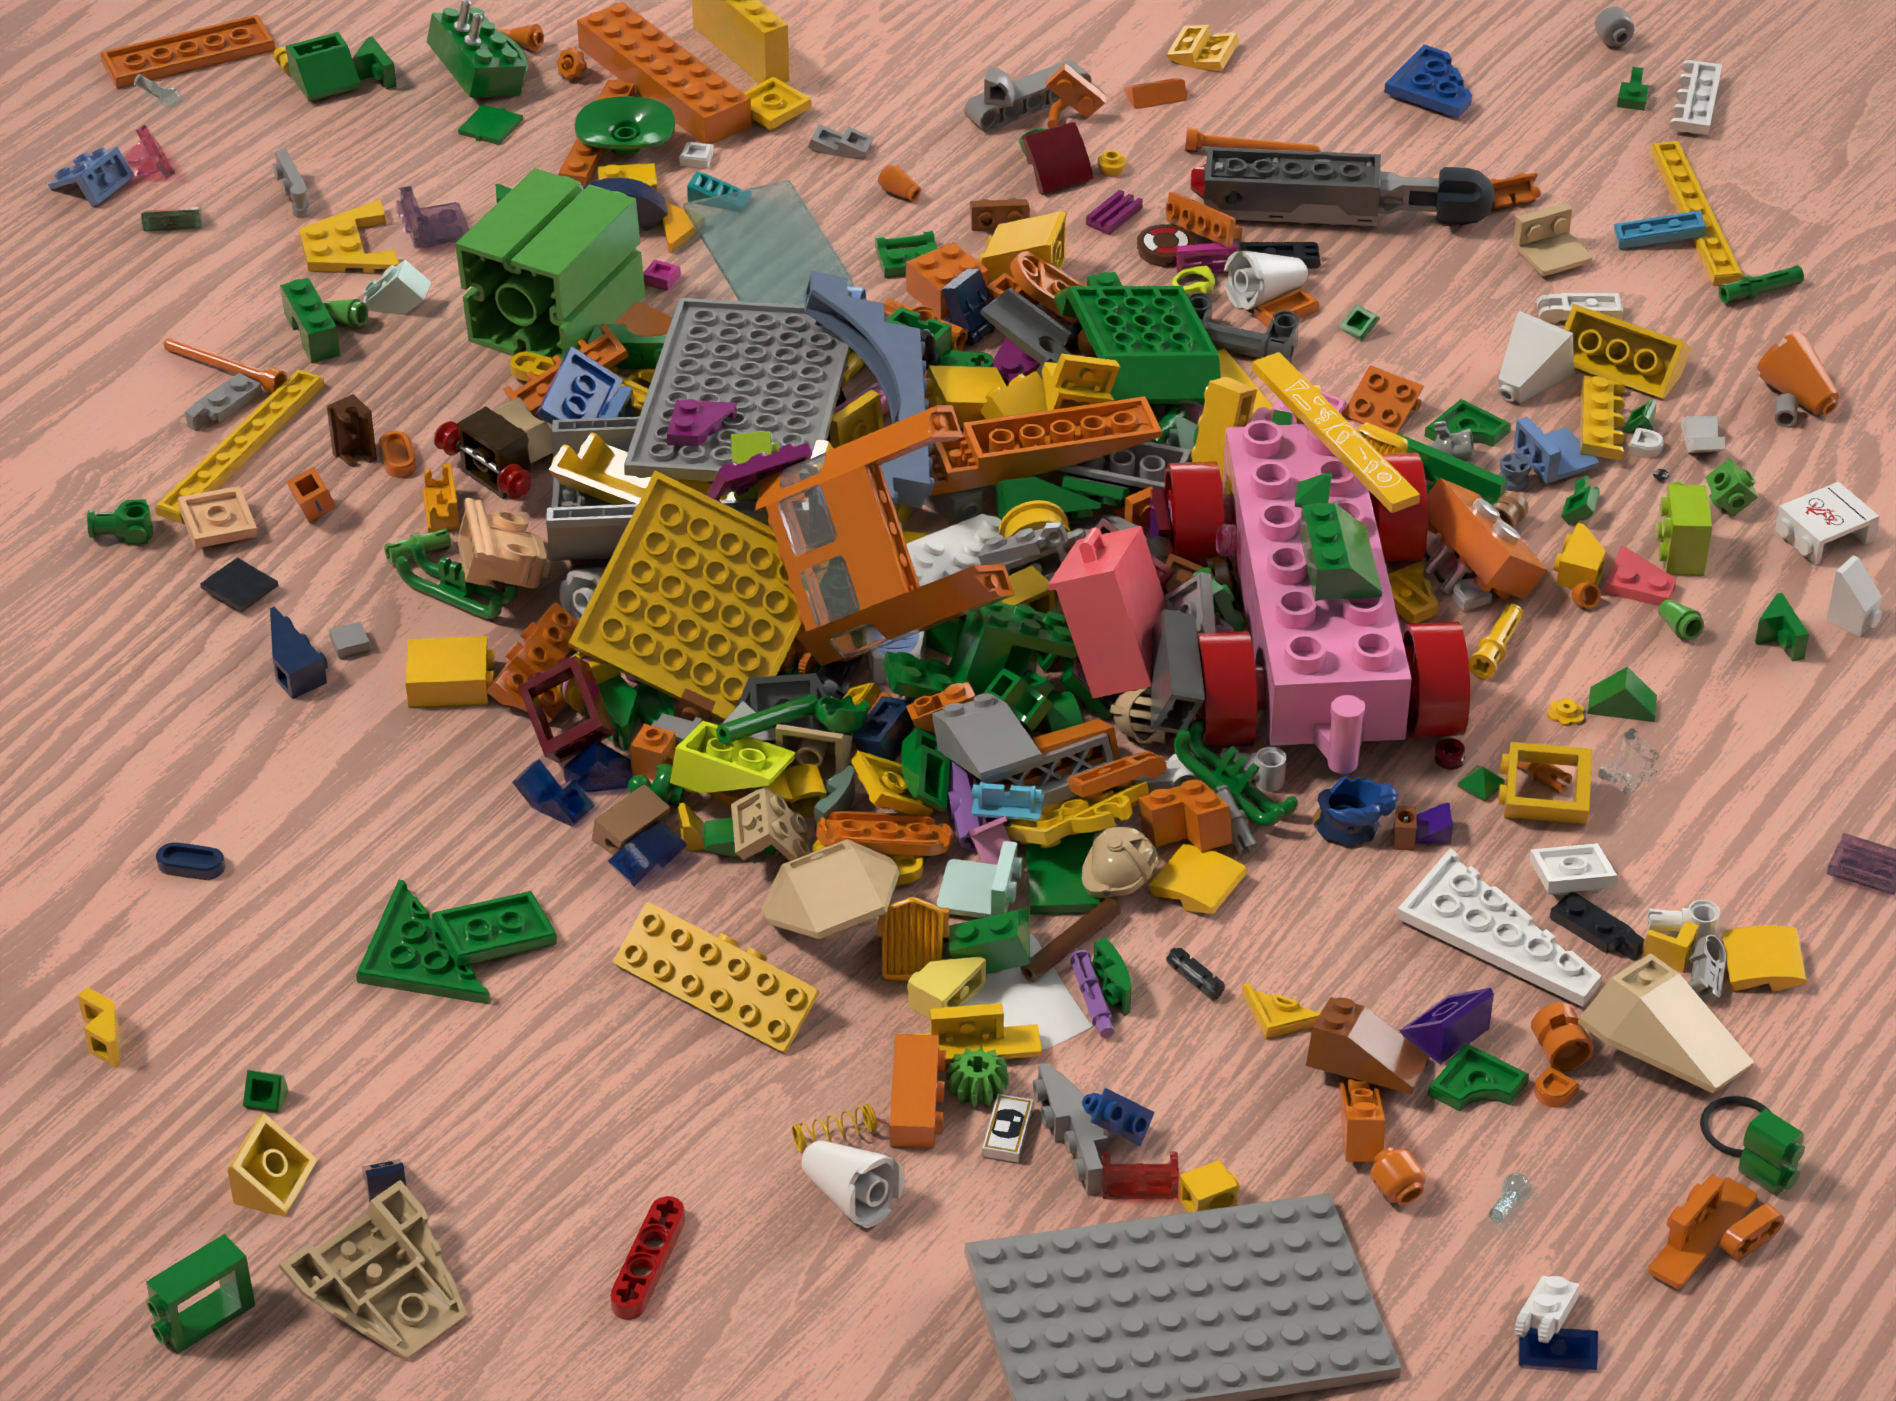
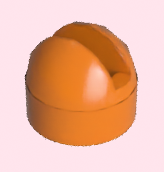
M1581 582L1572 590V600L1580 607L1594 608L1600 601L1601 592L1594 583Z

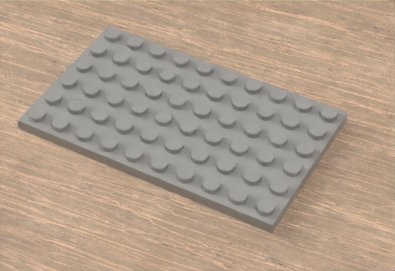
M679 298L624 462V475L648 478L652 477L656 470L674 480L714 481L719 469L723 465L732 462L731 434L770 431L773 443L778 442L779 449L790 443H795L798 446L808 442L813 452L816 440L827 441L851 348L838 335L805 314L804 305ZM695 399L697 401L737 404L736 417L733 419L726 417L722 420V428L715 434L708 436L707 440L699 447L667 445V431L676 400ZM810 472L801 475L802 480L811 477Z
M1330 1193L965 1243L964 1254L1012 1401H1247L1400 1377L1402 1367Z

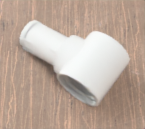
M1269 746L1252 754L1237 753L1233 760L1234 762L1243 754L1249 758L1244 770H1247L1253 763L1260 767L1253 778L1255 785L1260 790L1274 792L1284 786L1286 754L1284 751L1277 747ZM1222 749V752L1220 754L1221 759H1223L1224 755L1229 749Z
M1708 900L1694 901L1689 905V908H1681V911L1649 908L1648 931L1680 932L1685 921H1689L1699 925L1697 940L1707 935L1716 936L1720 909L1715 903Z

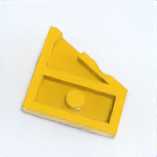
M1421 562L1388 574L1396 612L1410 624L1419 623L1436 616L1439 607L1436 596L1431 592L1432 586L1430 581L1424 578V566Z

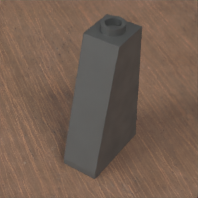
M1163 609L1152 628L1151 729L1178 734L1180 730L1188 728L1203 704L1205 694L1195 615L1182 613L1178 610Z

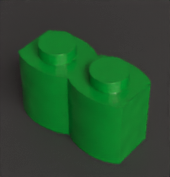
M1765 1108L1747 1127L1743 1141L1745 1148L1738 1166L1739 1172L1775 1196L1784 1189L1790 1190L1800 1175L1797 1167L1798 1161L1805 1151V1146L1802 1145L1804 1139L1803 1132Z

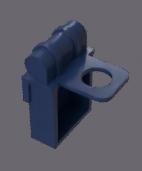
M966 269L941 288L951 314L944 321L968 330V339L965 342L967 345L972 346L980 342L986 334L995 330L996 327L980 314V311L994 300L993 295H989L980 269Z

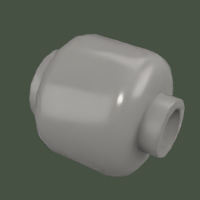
M1615 6L1604 9L1597 16L1594 23L1595 31L1604 44L1609 47L1623 46L1629 42L1635 31L1634 23L1626 11Z

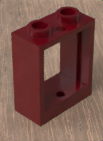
M576 656L565 657L559 660L555 667L545 672H537L531 675L527 682L518 686L544 756L557 763H561L616 734L589 663ZM575 677L590 718L554 737L538 696Z

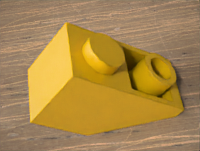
M1577 523L1573 534L1568 533L1566 535L1563 553L1558 552L1553 570L1558 572L1556 584L1558 586L1573 589L1581 582H1590L1598 586L1602 578L1606 550L1582 523Z

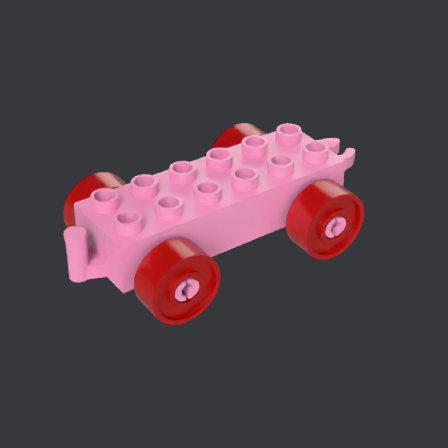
M1260 407L1254 412L1251 422L1245 427H1226L1223 483L1216 461L1167 463L1164 476V495L1171 525L1170 553L1208 568L1207 559L1224 554L1225 537H1232L1249 632L1197 633L1205 700L1195 715V721L1200 720L1204 723L1205 728L1201 737L1206 747L1253 745L1256 736L1257 710H1264L1270 746L1315 744L1327 758L1329 768L1340 774H1347L1356 770L1362 741L1404 740L1406 728L1411 738L1463 736L1465 734L1470 711V672L1467 645L1462 626L1459 622L1406 624L1401 635L1385 563L1418 562L1422 561L1425 555L1428 533V503L1424 468L1418 453L1381 454L1420 494L1418 504L1391 513L1305 424H1297L1293 412L1291 425H1277L1273 423L1270 409ZM1323 473H1332L1329 503H1336L1366 526L1382 589V597L1314 600L1300 540L1302 508L1294 507L1298 482Z

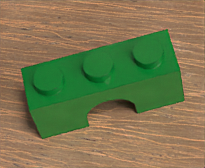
M296 279L292 282L281 284L284 314L292 329H299L302 347L311 363L340 356L337 327L310 279Z

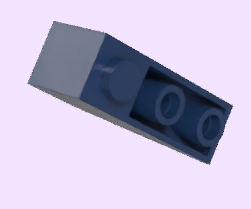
M271 607L272 657L276 682L292 699L327 684L325 669L328 668V663L324 654L321 651H316L311 646L307 636L304 633L300 634L294 628L288 616H283L275 607Z

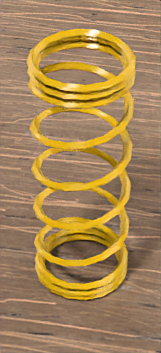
M869 1103L864 1104L863 1107L857 1106L854 1118L850 1112L843 1110L840 1122L833 1114H829L826 1120V1127L820 1119L815 1118L812 1123V1131L804 1122L796 1123V1125L793 1124L792 1136L797 1150L802 1153L807 1148V1141L801 1125H805L813 1142H816L815 1121L820 1122L825 1130L828 1142L832 1143L829 1133V1117L835 1119L845 1140L846 1136L843 1129L844 1113L850 1116L856 1133L860 1136L857 1124V1110L859 1108L862 1110L863 1120L868 1132L876 1131L877 1119L872 1106Z

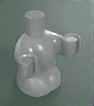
M1446 421L1434 422L1435 434L1438 435L1434 443L1425 445L1458 459H1474L1475 451L1471 429L1463 430L1459 433H1450Z

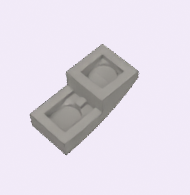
M819 124L810 140L808 148L828 155L861 158L865 157L874 137L851 127H848L845 133L842 134Z

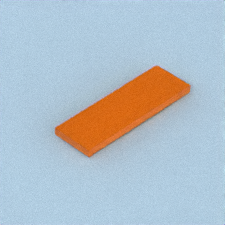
M253 15L102 51L100 56L115 87L122 88L274 51L276 48L273 38L259 15Z

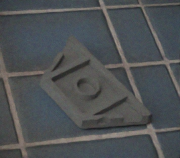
M816 673L748 678L738 705L744 701L755 712H759L809 694H813L818 700L823 696H829ZM815 714L784 724L831 732L818 722Z

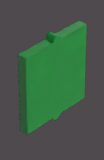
M482 104L458 129V134L474 138L476 141L482 140L500 145L523 120V115L506 111L505 108L498 109Z

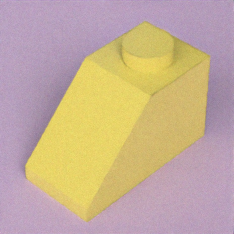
M979 956L930 961L921 971L915 972L908 981V1007L930 1019V1009L965 1005L986 984V959Z

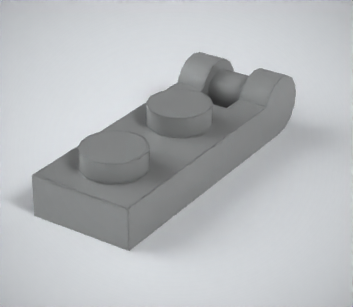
M287 150L276 151L277 163L273 164L275 178L277 181L281 180L284 195H289L293 202V215L297 218H304L310 214L309 203L306 199L308 197L307 187Z

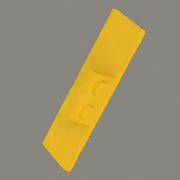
M650 902L645 903L613 959V963L616 966L782 1053L788 1051L820 993L817 988L765 962L767 957L750 947L745 952L737 947L739 943L723 933L716 937Z

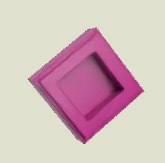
M653 260L643 273L644 285L668 291L681 275L680 266Z

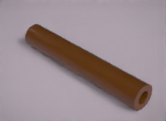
M1110 897L1103 900L1030 958L1031 964L1021 966L1020 969L1023 976L1030 982L1038 980L1120 915L1121 909L1119 904Z

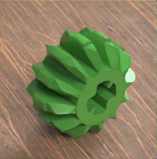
M980 1046L978 1051H972L966 1047L963 1054H954L952 1063L949 1064L947 1069V1080L949 1081L951 1095L958 1096L960 1104L970 1101L975 1108L978 1103L983 1102L990 1107L993 1099L997 1098V1094L1003 1095L1004 1090L1007 1089L1009 1074L1007 1073L1005 1058L998 1057L996 1050L984 1052L982 1046Z

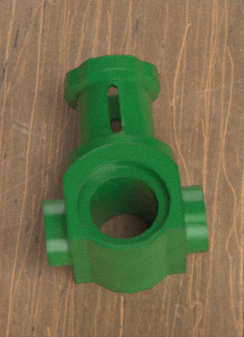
M146 499L126 500L118 507H115L114 512L95 513L94 510H88L87 528L90 538H95L96 535L115 534L117 539L121 538L128 545L148 544V540L154 534L150 508Z

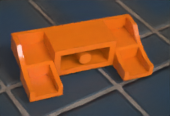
M555 601L544 612L537 623L532 621L520 636L524 641L522 643L517 641L505 655L509 661L486 692L502 705L513 706L527 712L518 686L527 682L531 675L537 672H545L555 667L556 663L565 658L570 650L576 653L579 652L567 646L579 621ZM555 688L538 696L548 723L553 720L566 702Z

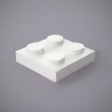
M1598 843L1530 849V863L1548 894L1567 895L1570 892L1576 891L1601 892L1604 889L1617 888V874Z

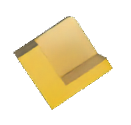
M1685 921L1677 938L1650 930L1646 936L1643 957L1651 953L1672 969L1683 973L1690 960L1692 944L1697 940L1699 925Z

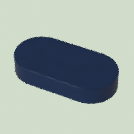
M172 842L163 845L156 853L158 869L167 875L211 880L220 876L225 870L223 853L213 847Z

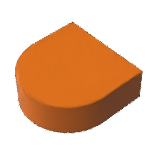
M1549 1066L1537 1078L1534 1093L1536 1099L1543 1105L1561 1107L1567 1104L1579 1092L1580 1084Z

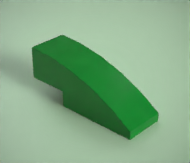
M916 727L902 741L901 763L904 781L914 798L943 812L947 809L950 759L938 751L935 736Z

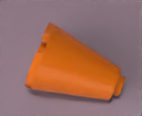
M1795 332L1785 336L1784 338L1787 342L1780 347L1777 343L1771 346L1758 363L1757 369L1760 371V373H1757L1758 376L1783 394L1789 393L1794 395L1798 400V404L1815 415L1831 413L1838 405L1839 394L1808 337L1802 332Z

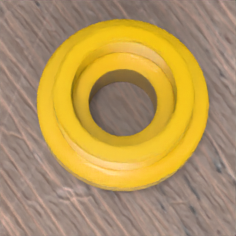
M1109 150L1098 157V166L1103 174L1115 176L1123 171V168L1126 166V158L1118 151Z

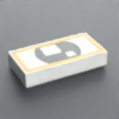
M997 1094L982 1147V1157L1019 1163L1034 1108V1100Z

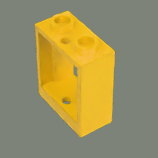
M1510 742L1508 754L1502 753L1500 774H1506V785L1500 784L1498 805H1504V818L1586 825L1590 807L1593 749ZM1517 762L1575 766L1574 802L1515 797Z

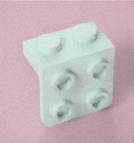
M1003 841L997 865L957 859L949 860L941 884L937 906L949 908V914L978 918L1006 913L1009 902L1014 903L1017 883L1014 881L1015 878H1020L1023 858L1017 857V842Z

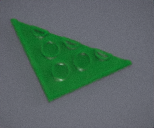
M399 879L356 973L357 983L489 1004L490 994L487 988L480 984L476 974L469 965L459 967L455 965L435 929L428 911L419 899L414 897L408 890L405 881Z

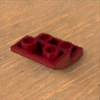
M1075 122L1022 136L1028 164L1033 165L1039 193H1046L1094 179L1087 150Z

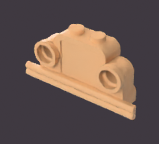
M466 498L464 502L465 512L457 537L466 582L489 585L491 580L527 588H538L540 579H547L551 560L547 559L548 549H545L543 539L536 534L525 532L529 521L525 517L509 511H496L494 516L487 515L484 503L481 500L474 501L472 498Z

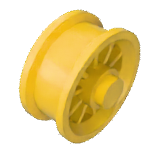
M1042 500L1025 502L1012 508L1003 517L999 525V535H1002L1004 538L1014 536L1017 532L1027 528H1031L1033 531L1043 529L1047 523L1062 522L1066 533L1070 532L1065 512L1058 505ZM1073 545L1064 548L1066 553L1070 552Z

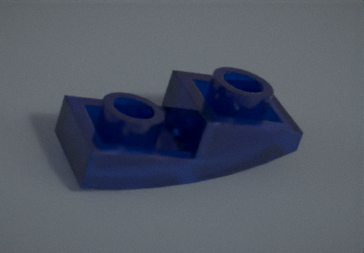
M662 822L634 838L613 855L608 862L614 870L634 887L657 864L663 869L687 844Z

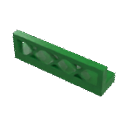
M1397 434L1408 441L1407 453H1418L1423 462L1425 480L1434 482V484L1426 485L1427 494L1440 478L1478 493L1483 500L1491 505L1497 503V500L1506 492V478L1402 434Z

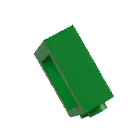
M226 1234L221 1235L146 1281L149 1294L146 1304L154 1319V1323L151 1325L152 1331L161 1344L168 1343L177 1354L255 1306L247 1256ZM219 1280V1289L180 1313L178 1312L177 1306Z

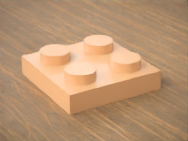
M240 486L178 497V508L194 548L257 537V526Z

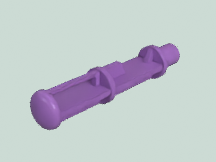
M1077 950L1070 956V963L1073 966L1080 991L1083 994L1091 1016V1022L1094 1027L1098 1028L1102 1038H1109L1114 1034L1111 1024L1113 1021L1112 1013L1107 1005L1101 983L1091 961L1090 953L1086 950Z

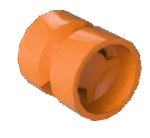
M1558 1002L1550 1004L1537 1012L1531 1021V1029L1552 1068L1560 1072H1567L1583 1066L1591 1058L1594 1046L1585 1029L1578 1024L1579 1018L1573 1007L1567 1003Z

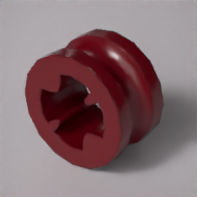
M1447 738L1436 744L1435 761L1440 767L1454 770L1464 765L1465 746L1460 740Z

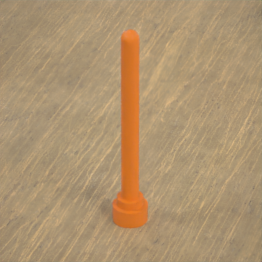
M1187 127L1185 150L1196 151V148L1202 149V146L1321 152L1320 146L1313 144L1203 135L1204 132L1198 131V128Z
M171 338L166 339L163 343L166 350L235 374L240 372L260 382L264 390L272 393L287 380L285 371L273 367L261 370Z

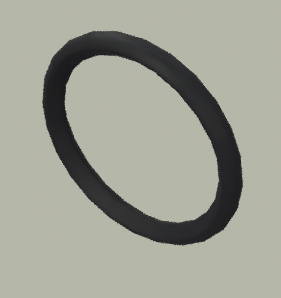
M1726 1096L1711 1102L1701 1115L1700 1126L1706 1140L1716 1149L1732 1156L1741 1157L1743 1150L1728 1147L1711 1134L1708 1127L1710 1114L1721 1105L1729 1103L1746 1104L1761 1112L1765 1108L1769 1109L1762 1103L1748 1097Z

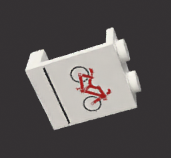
M1838 481L1780 505L1775 531L1816 566L1821 563L1825 543L1852 533L1865 545L1875 541L1880 516Z

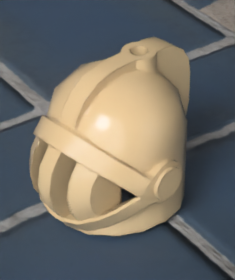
M1152 687L1120 693L1110 708V713L1114 715L1117 728L1124 735L1136 739L1137 743L1151 745L1153 742L1166 743L1171 732L1151 729Z
M1112 827L1097 832L1093 837V847H1091L1082 868V882L1088 895L1094 898L1124 897L1137 891L1152 877V873L1156 870L1158 856L1152 842L1142 832L1128 827Z

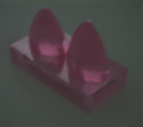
M143 125L137 129L136 132L140 141L125 156L128 164L141 161L135 175L148 176L160 171L165 179L175 174L160 144L147 126Z

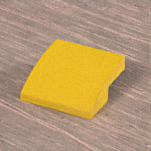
M1209 25L1184 26L1168 51L1167 58L1187 67L1222 71L1239 43L1237 33L1212 34Z
M1183 844L1148 886L1153 897L1181 900L1185 911L1214 914L1248 871L1246 866L1223 854L1212 850L1201 852L1196 846Z
M1760 925L1722 931L1730 983L1734 992L1768 983L1772 992L1808 984L1798 931L1795 927Z

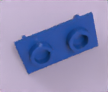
M1104 1088L1102 1095L1098 1093L1087 1094L1082 1100L1085 1112L1092 1115L1091 1123L1141 1146L1154 1116V1111L1107 1088Z

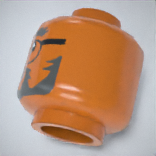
M1390 1147L1382 1150L1375 1156V1164L1371 1168L1370 1178L1387 1202L1406 1205L1416 1200L1423 1193L1426 1174L1408 1149L1394 1150Z

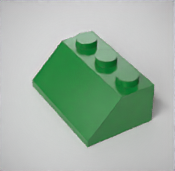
M1336 503L1302 505L1300 540L1314 600L1382 597V589L1366 526Z

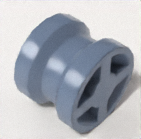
M1520 453L1504 455L1500 460L1501 471L1499 476L1507 479L1506 490L1514 492L1523 491L1529 485L1530 459Z

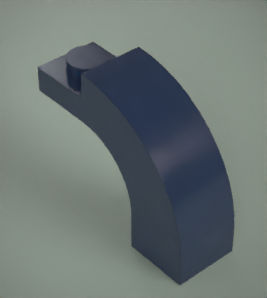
M622 177L606 178L589 183L596 187L613 192H621L636 198L638 224L645 231H648L668 215L665 198L646 183Z

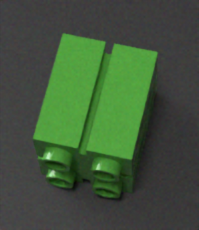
M534 168L455 243L461 289L467 290L472 286L463 296L468 341L513 356L526 345L525 352H532L551 358L558 355L563 360L571 346L576 350H580L577 344L579 340L583 339L588 344L596 324H615L636 301L640 302L646 296L642 255L636 249L640 244L636 198L590 184L584 189L581 182L571 177H563Z

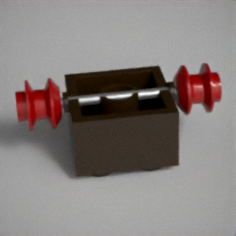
M486 406L458 423L447 421L437 428L434 436L435 446L438 449L444 450L449 456L460 452L462 472L502 499L508 496L512 499H517L530 490L532 477L528 450L529 439L523 429L516 427L502 415L495 413Z

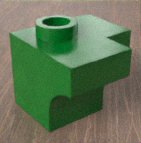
M1002 668L983 694H993L1007 703L1019 722L1034 731L1054 705L1046 697L1055 686L1048 679L1030 669L1018 676Z

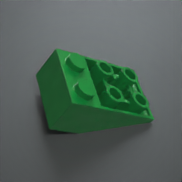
M1036 477L1002 480L994 485L997 515L1000 520L1012 508L1035 500L1048 501L1058 505L1065 512L1066 516H1069L1070 521L1085 520L1088 517H1093V512L1101 508V503Z

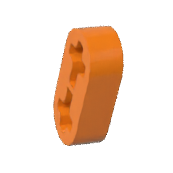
M1764 1204L1733 1224L1723 1235L1720 1247L1735 1260H1740L1772 1239L1783 1226L1784 1216L1770 1204Z

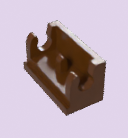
M354 394L327 405L333 455L335 457L339 456L347 465L356 467V460L353 458L356 455L362 456L369 463L377 460L371 410Z

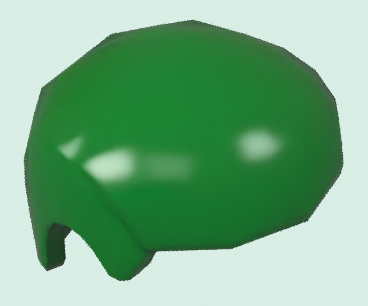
M850 695L841 700L823 696L817 701L815 715L818 722L828 731L851 735L864 725L870 706L866 700H863L858 706L855 705Z

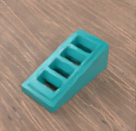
M696 171L687 185L688 204L742 214L752 199L751 193Z

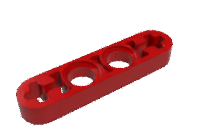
M664 1196L652 1203L611 1290V1308L618 1318L625 1320L635 1319L645 1311L685 1223L684 1205L678 1198ZM668 1213H671L665 1221V1226H663L662 1217H666ZM652 1238H659L665 1242L658 1248H650L645 1245L646 1241ZM640 1266H645L652 1270L650 1274L642 1277L631 1273L633 1269ZM630 1288L634 1289V1299H630L628 1303H623L628 1300L631 1294Z

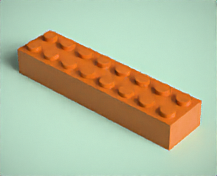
M624 2L614 3L610 7L590 13L588 16L577 20L579 48L618 79L624 82L635 83V92L643 98L654 99L666 104L672 109L676 124L699 142L713 144L752 127L751 100L748 96Z

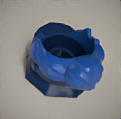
M1344 776L1332 788L1324 789L1319 793L1317 800L1320 808L1313 815V825L1324 839L1337 841L1347 846L1372 841L1380 826L1378 819L1381 815H1389L1395 809L1399 801L1398 793L1387 783L1381 785L1373 780L1362 779L1361 777L1349 780L1348 777Z

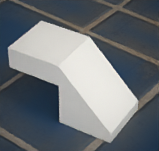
M1686 416L1681 419V429L1688 453H1717L1725 450V437H1718V416Z

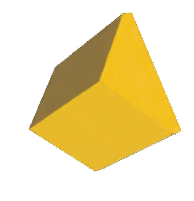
M264 1112L256 1119L227 1169L233 1203L236 1205L284 1216L288 1213L318 1159Z

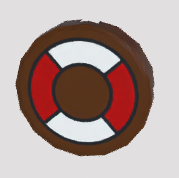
M1173 224L1149 226L1142 230L1137 237L1139 256L1148 263L1157 266H1167V263L1175 262V265H1177V246L1195 245V238L1191 232Z

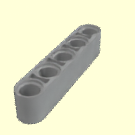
M1071 60L1064 61L1013 81L1015 99L1012 107L984 103V93H981L967 101L964 113L982 130L989 131L1051 107L1060 97L1046 87V80L1063 64L1066 63L1089 83L1092 82V78L1075 62Z

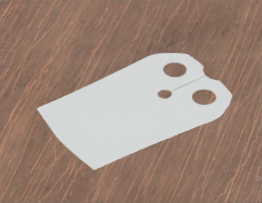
M1030 934L1031 958L1042 949L1032 934ZM949 942L943 945V960L950 959ZM1020 967L1002 970L999 974H986V984L963 1005L1002 1003L1004 1027L1038 1024L1042 1050L1060 1044L1093 1027L1065 987L1054 967L1035 982L1028 981L1023 976Z

